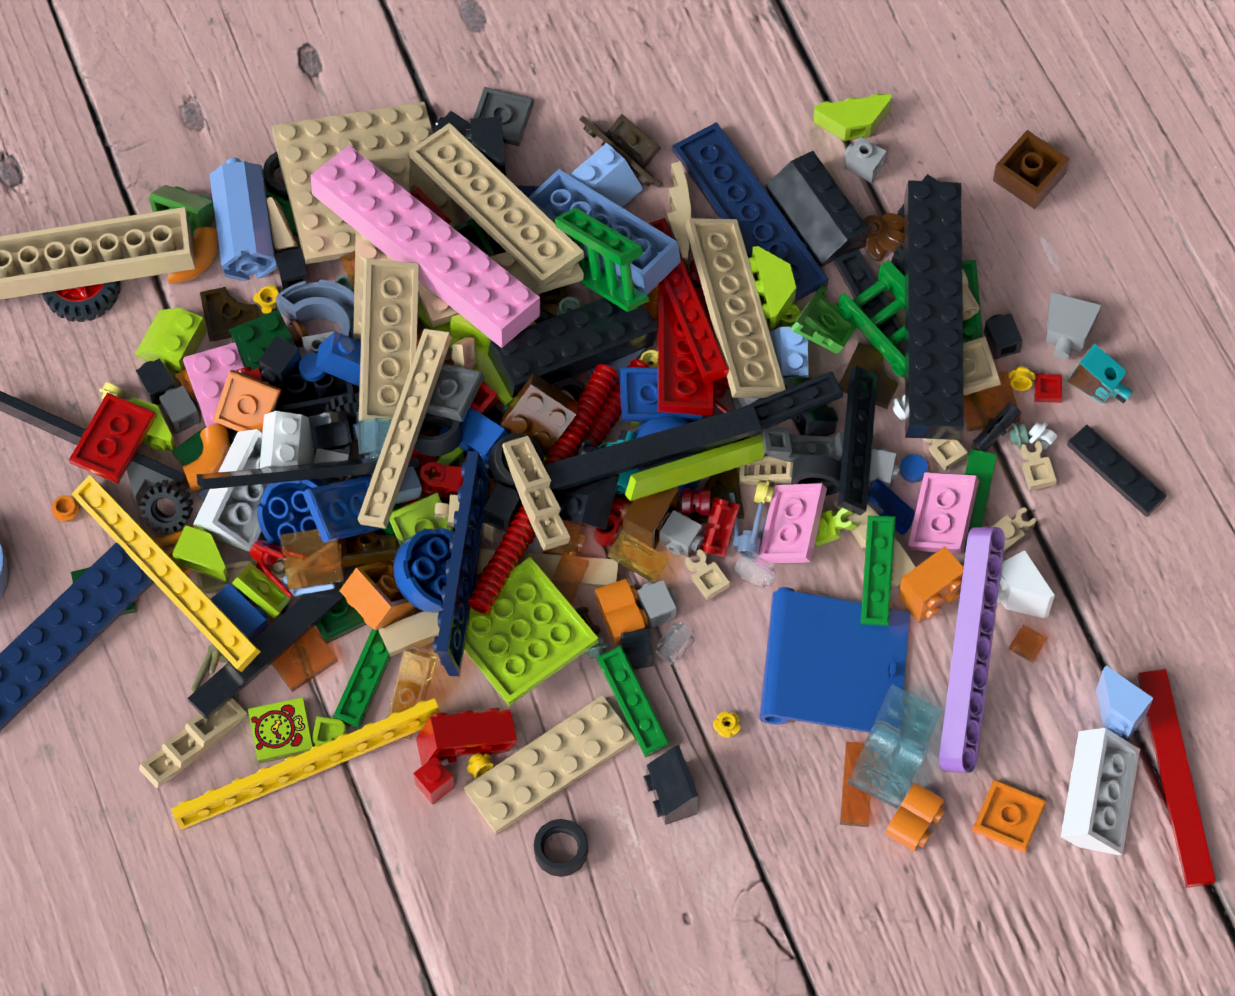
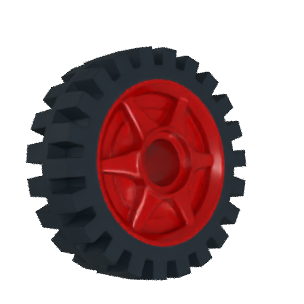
M120 281L45 292L42 295L47 306H49L53 313L56 312L58 317L63 319L65 316L67 321L72 322L74 318L78 322H84V317H88V320L91 321L95 319V314L101 317L104 315V309L109 311L112 308V302L116 303L118 299L117 293L120 294L121 283Z

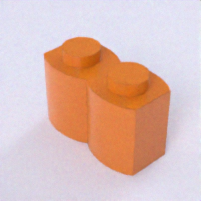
M626 579L595 589V600L613 645L621 642V633L642 630L648 625L644 609L639 610L635 602L639 600L634 585L629 586Z
M914 783L889 823L885 835L914 852L918 846L923 848L932 834L928 829L933 822L938 824L946 811L942 808L945 800L921 785Z

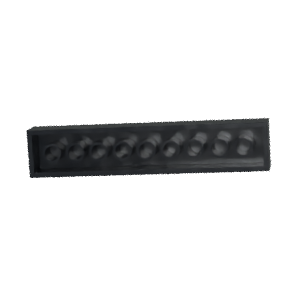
M908 180L904 194L905 438L960 440L964 428L961 183Z

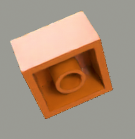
M944 546L902 577L898 599L919 623L925 618L930 620L940 612L941 606L947 602L952 604L960 597L964 567Z
M391 561L356 567L340 589L348 604L354 607L364 618L365 623L374 630L410 617L417 609L400 593L394 578V564Z

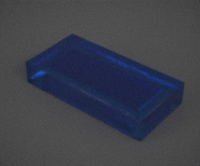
M878 478L872 481L868 488L867 505L880 516L895 517V529L903 535L909 530L914 520L915 511Z

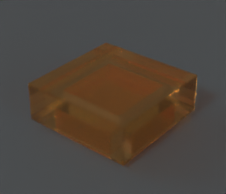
M1023 624L1012 641L1009 650L1033 663L1045 645L1047 637Z

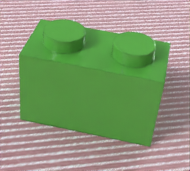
M164 185L149 196L153 212L185 207L190 221L192 236L196 229L210 227L215 218L213 201L209 197L188 193L182 187Z

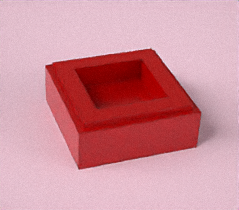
M1035 374L1034 402L1061 403L1062 375Z

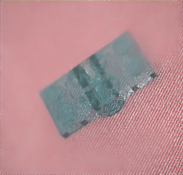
M891 685L888 688L847 784L898 809L903 802L915 771L921 765L928 751L929 744L927 743L942 710Z

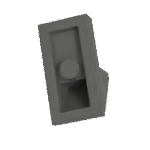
M131 461L127 468V474L138 506L141 505L143 496L156 482L159 481L161 484L163 480H168V484H170L173 480Z

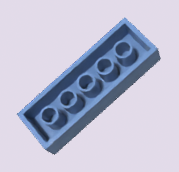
M560 169L528 197L554 223L556 217L574 208H578L642 246L643 256L633 260L630 265L633 287L645 295H648L681 262L679 246L676 240ZM583 244L584 256L589 260L587 246ZM599 254L601 268L605 270L603 255ZM615 263L617 278L621 279L620 266Z

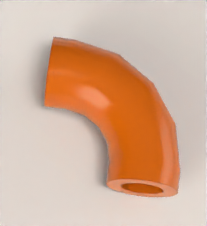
M201 227L193 232L195 269L167 273L169 284L194 280L209 269L217 257L219 246L217 229Z
M213 424L201 431L200 437L203 442L202 454L196 461L183 466L192 492L201 489L197 484L196 474L219 472L230 449L229 434L226 426L222 424Z

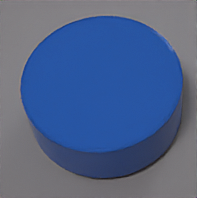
M317 353L306 354L299 362L300 374L307 381H318L326 374V372L316 368Z
M907 455L901 461L900 474L908 482H920L923 480L924 473H927V462L920 455Z

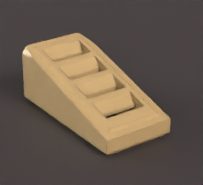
M273 197L267 198L274 249L281 252L288 248H299V244L279 202Z
M764 456L762 460L740 466L739 483L757 485L758 481L767 482L769 480V486L791 485L793 463L771 456ZM750 466H754V475H749ZM761 466L765 467V475H761ZM773 467L776 468V474H772Z

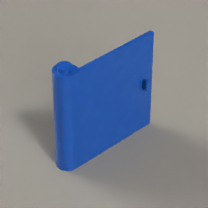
M781 587L778 591L773 592L759 719L764 723L774 725L785 724L790 719L898 738L900 734L910 612L890 608L889 627L861 625L862 603L795 592L794 589L789 587Z

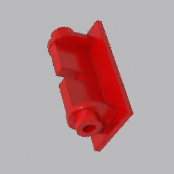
M714 497L700 550L721 557L726 556L740 508L739 504Z

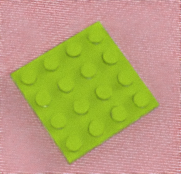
M531 557L515 567L513 571H510L511 575L509 578H506L507 582L503 585V590L499 593V597L495 600V605L491 607L492 609L489 614H482L472 608L470 609L464 652L509 707L598 643V637Z

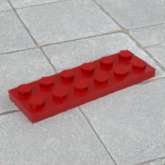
M658 285V412L712 416L713 381L704 384L664 285ZM695 288L712 329V321L703 289Z

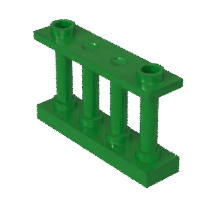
M574 208L555 218L558 229L570 235L571 240L582 250L583 244L587 246L589 260L584 256L578 262L584 273L583 280L579 281L580 283L627 312L649 301L647 295L633 287L630 265L633 260L643 256L642 246L578 208ZM599 254L603 255L605 270L601 268ZM615 263L620 266L621 279L617 278Z
M888 259L880 265L879 281L853 300L845 292L842 293L839 298L838 309L840 314L846 320H850L872 345L883 354L885 359L891 364L894 373L905 379V357L895 347V345L905 339V325L888 338L877 328L899 310L905 309V276ZM883 290H890L896 297V300L869 319L860 307Z

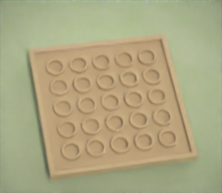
M425 102L272 125V134L305 264L355 256L356 229L312 195L311 175L348 145L366 159H410V193L419 187L452 221L449 224L451 227L458 225L451 197L409 157V150L433 134Z

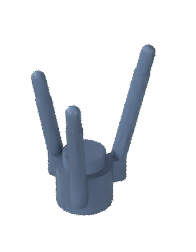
M730 493V502L736 503L734 493ZM762 502L758 505L752 531L745 530L743 535L740 536L738 517L736 518L732 546L738 547L737 553L749 557L759 556L768 516L767 513L759 534L764 507Z

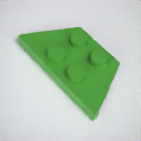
M821 285L790 329L838 354L845 347L857 327L840 314L838 302H835L833 305L824 295L828 289Z

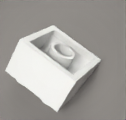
M280 411L265 414L259 468L313 463L315 449L309 418L300 414Z
M1024 550L1002 562L997 602H1001L1005 609L1043 619L1048 617L1055 595L1026 551Z

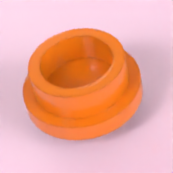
M60 496L52 504V514L58 521H72L79 513V504L71 496Z

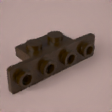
M621 114L605 133L592 120L582 115L579 120L585 124L583 129L593 138L596 136L603 140L602 146L607 143L626 160L631 170L634 168L640 173L637 176L639 180L648 187L651 184L657 187L662 185L645 168L661 147L630 119Z

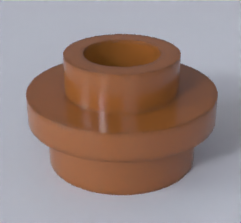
M292 320L287 328L295 345H303L302 337L308 336L302 322L298 324L296 320Z

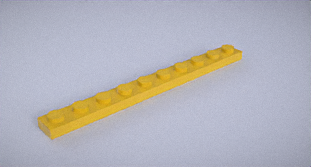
M89 475L71 495L125 550L232 665L242 672L261 651L93 476Z
M433 698L429 701H421L410 709L395 712L388 718L376 723H368L362 729L350 734H342L331 742L324 745H316L307 752L297 756H290L283 762L271 767H263L257 773L245 778H237L219 789H211L195 799L182 801L178 806L171 808L174 819L180 830H183L417 732L424 727L433 714L440 713L436 700Z

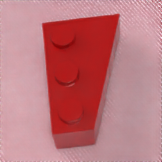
M490 708L484 712L476 713L473 710H465L454 715H447L445 712L433 714L417 736L416 742L421 766H423L435 756L439 761L448 759V764L457 763L456 757L482 753L484 756V754L495 755L509 752L517 742L511 710Z

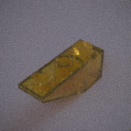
M412 648L404 651L388 717L395 712L410 709L417 703L425 700L437 655ZM412 733V734H409V735H407V736H405V737H403V738H407V739H410V740H411V739H412V736H413V733Z

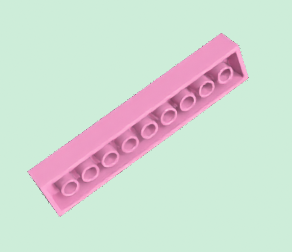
M350 145L311 175L312 195L392 260L418 263V281L501 348L540 316V297Z

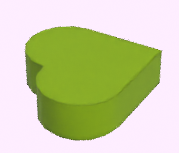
M316 716L312 736L314 746L324 745L337 739L340 735L346 734L347 727L345 723L339 719Z

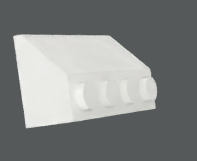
M257 429L239 431L219 472L259 469L262 433ZM269 484L210 489L193 525L208 530L215 540L250 552L252 545L257 541L261 533L257 507L261 503L265 492L264 489Z
M1107 728L1079 731L1061 837L1080 848L1123 855L1140 749Z

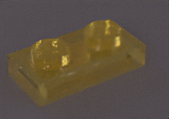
M624 531L621 532L608 553L609 558L650 582L658 580L669 561L668 557Z

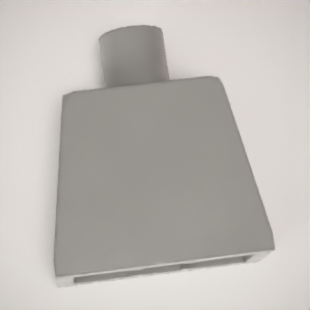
M1051 293L1047 310L1045 342L1055 345L1053 352L1055 357L1068 359L1071 350H1083L1097 321L1101 305Z

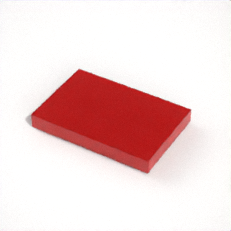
M107 392L70 456V464L119 484L157 417L156 413Z

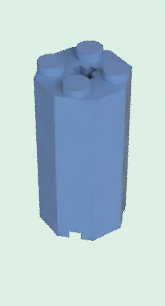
M230 158L225 162L226 164L219 166L209 174L222 269H224L225 277L240 281L250 280L249 275L254 274L257 275V279L264 278L274 271L277 265L266 201L267 194L263 168L260 164L241 161L239 158Z

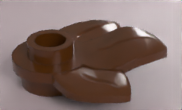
M887 213L881 217L870 215L863 219L869 228L865 249L873 259L880 262L886 251L894 253L896 248L900 247V244L904 242V235L900 232L904 228V218L902 216ZM870 224H875L878 230L876 232L872 231Z

